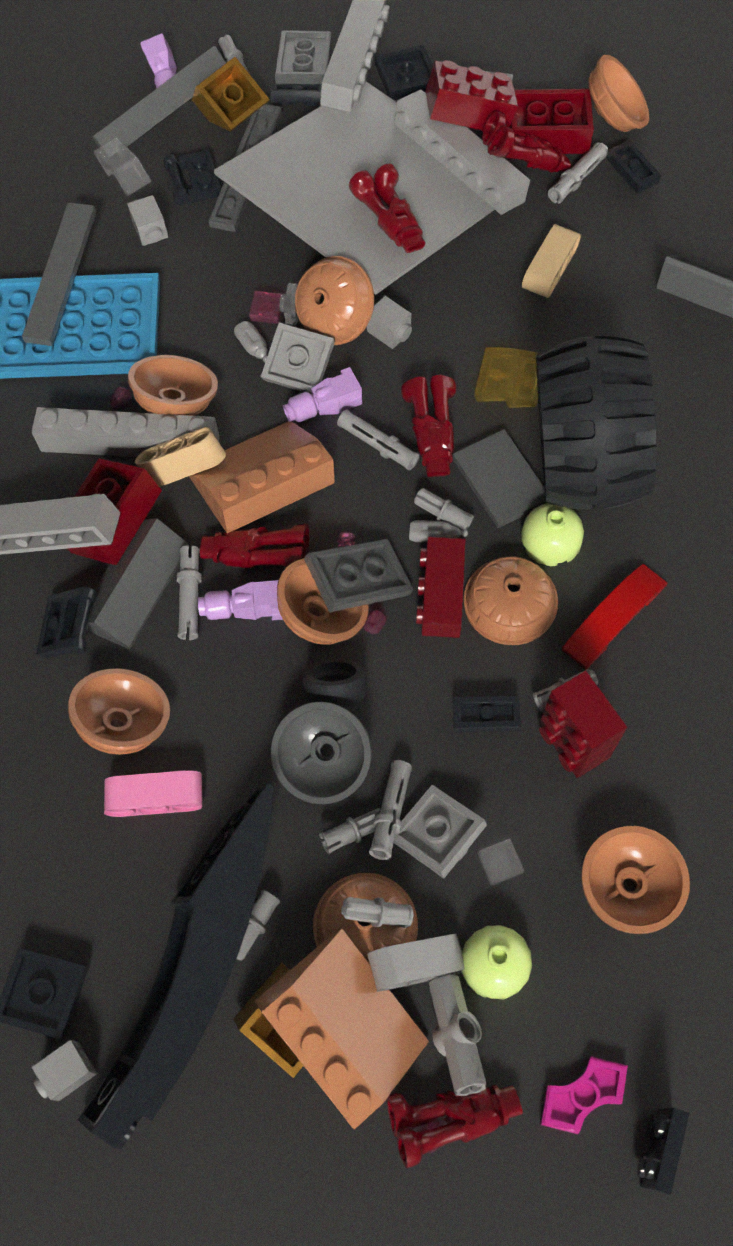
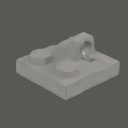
M279 323L261 374L262 380L311 394V388L322 382L335 344L334 339Z
M431 785L401 821V829L399 833H396L394 843L432 869L439 876L445 878L455 864L467 853L468 848L485 829L487 824L483 818Z

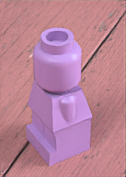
M163 33L140 42L155 75L154 82L156 88L174 76L177 70L172 51Z
M351 368L341 370V375L326 378L311 388V394L303 392L289 398L288 403L283 405L288 421H305L315 417L317 411L320 415L340 414L346 409L349 410L361 405L362 388Z
M278 580L250 582L233 589L232 595L227 590L207 592L205 597H198L199 615L206 616L209 620L228 619L233 613L235 618L257 620L260 617L272 616V620H283L277 602Z

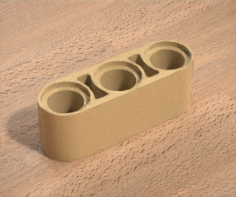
M554 224L528 267L522 282V288L549 298L575 254L581 234Z
M204 427L146 449L136 458L135 463L138 467L145 468L157 485L161 487L218 465L225 458L226 452L211 429Z

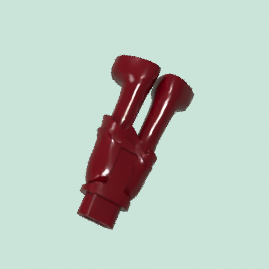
M498 111L491 113L487 118L482 141L483 145L489 146L488 153L498 158L524 160L528 163L526 167L549 172H564L570 169L571 163L567 156L563 154L561 149L553 147L548 141L526 133H519L516 136L514 130L506 126V116Z
M391 163L382 165L376 171L374 178L367 170L357 172L349 182V190L357 200L363 202L377 216V224L391 240L395 241L398 247H403L406 253L424 248L426 243L422 238L423 232L411 210L410 204L407 203L406 198L401 200L395 191L399 180V174L395 166ZM379 197L388 205L389 209L384 206Z
M435 375L430 379L435 418L429 415L428 385L425 377L420 376L408 380L401 387L403 399L406 402L413 403L415 417L412 418V429L416 436L418 451L422 457V465L426 466L428 477L449 475L451 473L450 463L453 461L454 432L453 424L449 418L448 400L456 394L457 387L454 379L444 375Z
M297 524L289 529L267 531L265 527L248 530H234L229 533L223 532V534L220 531L216 532L215 536L203 535L200 545V558L213 559L214 563L221 562L226 566L252 568L255 565L265 564L288 567L291 563L306 557L305 552L309 551L310 544L308 524ZM281 545L289 546L291 548L266 549L265 546Z
M497 1084L490 1088L486 1087V1089L479 1093L466 1096H456L454 1091L447 1090L446 1093L436 1094L437 1100L421 1105H409L404 1096L398 1093L390 1094L386 1099L394 1137L397 1136L398 1151L406 1168L418 1165L424 1154L457 1140L465 1143L495 1131L499 1126L507 1125L509 1118L523 1114L520 1100L513 1085L499 1089ZM440 1119L448 1123L421 1132L413 1130Z

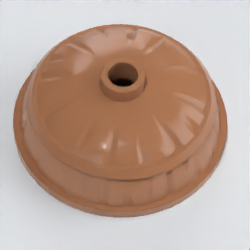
M610 55L600 57L597 61V66L590 73L588 81L590 94L597 113L604 118L605 122L621 132H629L636 128L642 129L649 122V110L637 82L617 59Z
M341 256L327 257L315 263L303 274L296 289L295 308L298 319L305 330L333 338L335 341L334 345L346 344L356 339L367 327L374 309V290L366 271L357 262ZM323 294V295H324V301H323V303L321 304V303H320V298H321V295Z
M157 355L147 357L136 362L128 373V383L133 391L134 398L142 408L152 414L196 416L208 407L218 389L217 378L209 368L195 360L181 356Z
M509 556L489 561L471 575L465 587L463 604L470 624L483 637L499 644L521 645L536 640L550 628L558 610V595L550 577L537 564L521 557ZM508 586H517L519 590L512 592L508 589Z
M304 559L297 560L286 567L278 580L277 602L280 615L286 625L296 635L309 642L334 644L355 636L367 620L368 604L329 612Z
M105 669L89 674L75 685L69 697L68 714L77 733L88 745L105 753L120 755L140 751L156 740L168 724L170 705L165 692L149 677L127 669Z
M623 826L610 830L592 844L583 861L581 882L586 900L601 920L617 930L631 934H648L661 930L680 915L688 900L690 877L685 860L670 840L654 830L639 826ZM624 881H632L635 884V891H627L623 885Z
M374 873L353 874L334 883L320 899L313 920L314 939L318 947L341 927L370 964L368 953L380 948L416 941L418 934L417 913L408 894L393 880ZM347 897L374 900L380 897L385 902L411 905L413 908V921L408 928L382 924L380 927H374L371 924L364 927L356 920L344 918V915L341 914V907L343 906L344 899Z

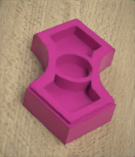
M592 1056L589 1057L587 1067L577 1080L565 1086L548 1085L546 1087L540 1125L579 1134L584 1119L592 1110L604 1104H622L628 1066Z

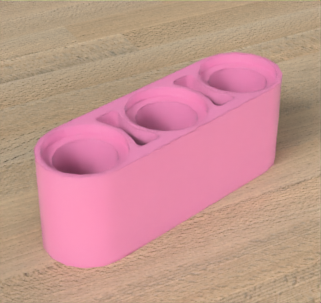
M197 771L123 775L105 779L104 814L107 816L126 817L200 810L203 807L202 773Z

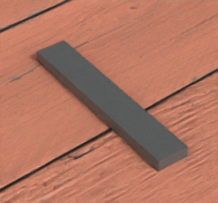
M216 46L211 47L92 136L108 160L190 100L194 95L196 86L226 64Z
M265 104L252 114L235 157L275 134L282 117V107ZM226 182L223 184L209 218V225L212 228L236 232L248 199Z
M67 203L22 335L25 343L53 346L96 215L95 206Z

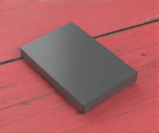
M282 30L275 72L276 84L322 85L330 61L331 32Z
M505 429L453 453L454 463L497 529L531 513L534 508L549 503L546 502L544 486Z
M388 539L307 553L304 559L329 612L408 596L414 590Z

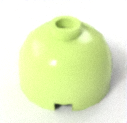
M545 503L534 508L526 517L521 532V542L523 541L527 555L537 563L547 566H557L558 563L573 560L580 551L584 537L582 520L578 514L571 508L552 503Z
M502 925L486 926L475 931L465 942L462 951L465 970H462V975L467 985L478 995L491 999H507L517 994L527 983L532 969L531 951L524 938L515 930Z

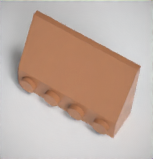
M288 421L224 450L226 456L221 463L189 476L226 533L243 527L335 483L333 458L316 437L292 421Z
M341 927L254 1001L266 1019L354 1130L385 1102L429 1042L390 990L377 992L370 964Z

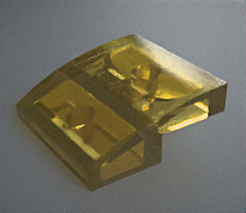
M486 347L474 393L477 402L505 401L508 408L536 407L538 402L536 355L539 353L514 348Z

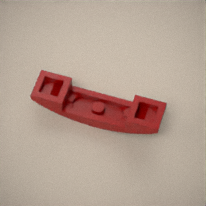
M642 564L598 605L562 647V650L587 670L607 649L609 643L645 605L648 606L668 583L646 565Z

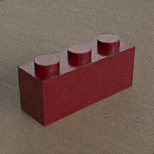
M428 537L427 548H421L420 567H426L425 577L419 576L418 595H424V605H417L416 624H422V636L460 638L466 539Z

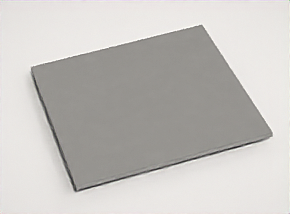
M368 82L362 85L359 102H354L351 112L320 106L214 170L216 176L326 258L341 256L357 262L368 274L374 294L382 291L495 210L394 124L397 102ZM391 163L395 166L399 174L395 191L401 200L406 198L407 203L410 204L411 210L423 232L422 238L426 243L424 248L406 253L403 247H398L395 241L391 240L377 224V216L363 202L357 200L349 190V182L357 172L367 170L374 178L376 171L382 165ZM379 197L384 206L389 209L388 205Z

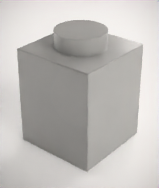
M153 195L127 203L132 223L142 246L168 238L164 218Z
M384 296L374 306L371 319L367 325V332L394 349L400 342L406 341L412 332L411 313Z
M69 1040L32 1067L37 1076L33 1079V1082L39 1094L44 1099L49 1097L50 1100L55 1101L62 1100L97 1074L81 1044L73 1040Z

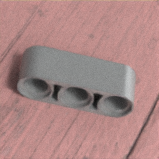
M457 934L392 945L367 954L377 992L432 981L437 977L449 974L456 975L465 970L463 953Z

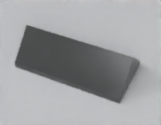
M676 255L666 257L656 287L657 289L733 318V277Z
M159 519L144 520L118 564H109L94 590L97 592L96 601L91 604L86 630L130 650L180 565V548L188 546L189 543Z

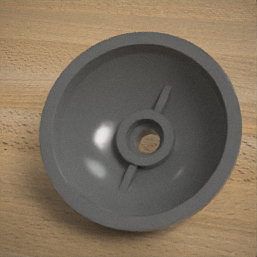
M313 702L294 709L280 722L272 740L271 758L279 781L292 795L313 804H331L347 798L364 782L371 765L372 749L370 738L364 725L352 712L334 703ZM328 743L333 747L332 755H326L323 752L324 744Z

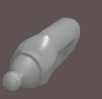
M249 321L237 324L234 328V334L250 355L263 359L266 362L268 349L262 335Z
M416 520L410 522L409 540L414 542L427 543L428 537L459 538L460 536L466 537L468 535L467 530H461L445 521Z

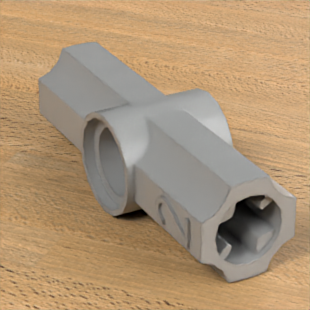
M449 974L437 977L429 982V989L438 1022L432 1033L434 1045L439 1053L447 1059L455 1095L466 1096L479 1093L486 1089V1080L476 1045L482 1036L480 1024L476 1017L467 1011L459 976Z

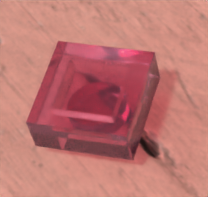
M255 291L250 309V320L278 324L283 305V295Z

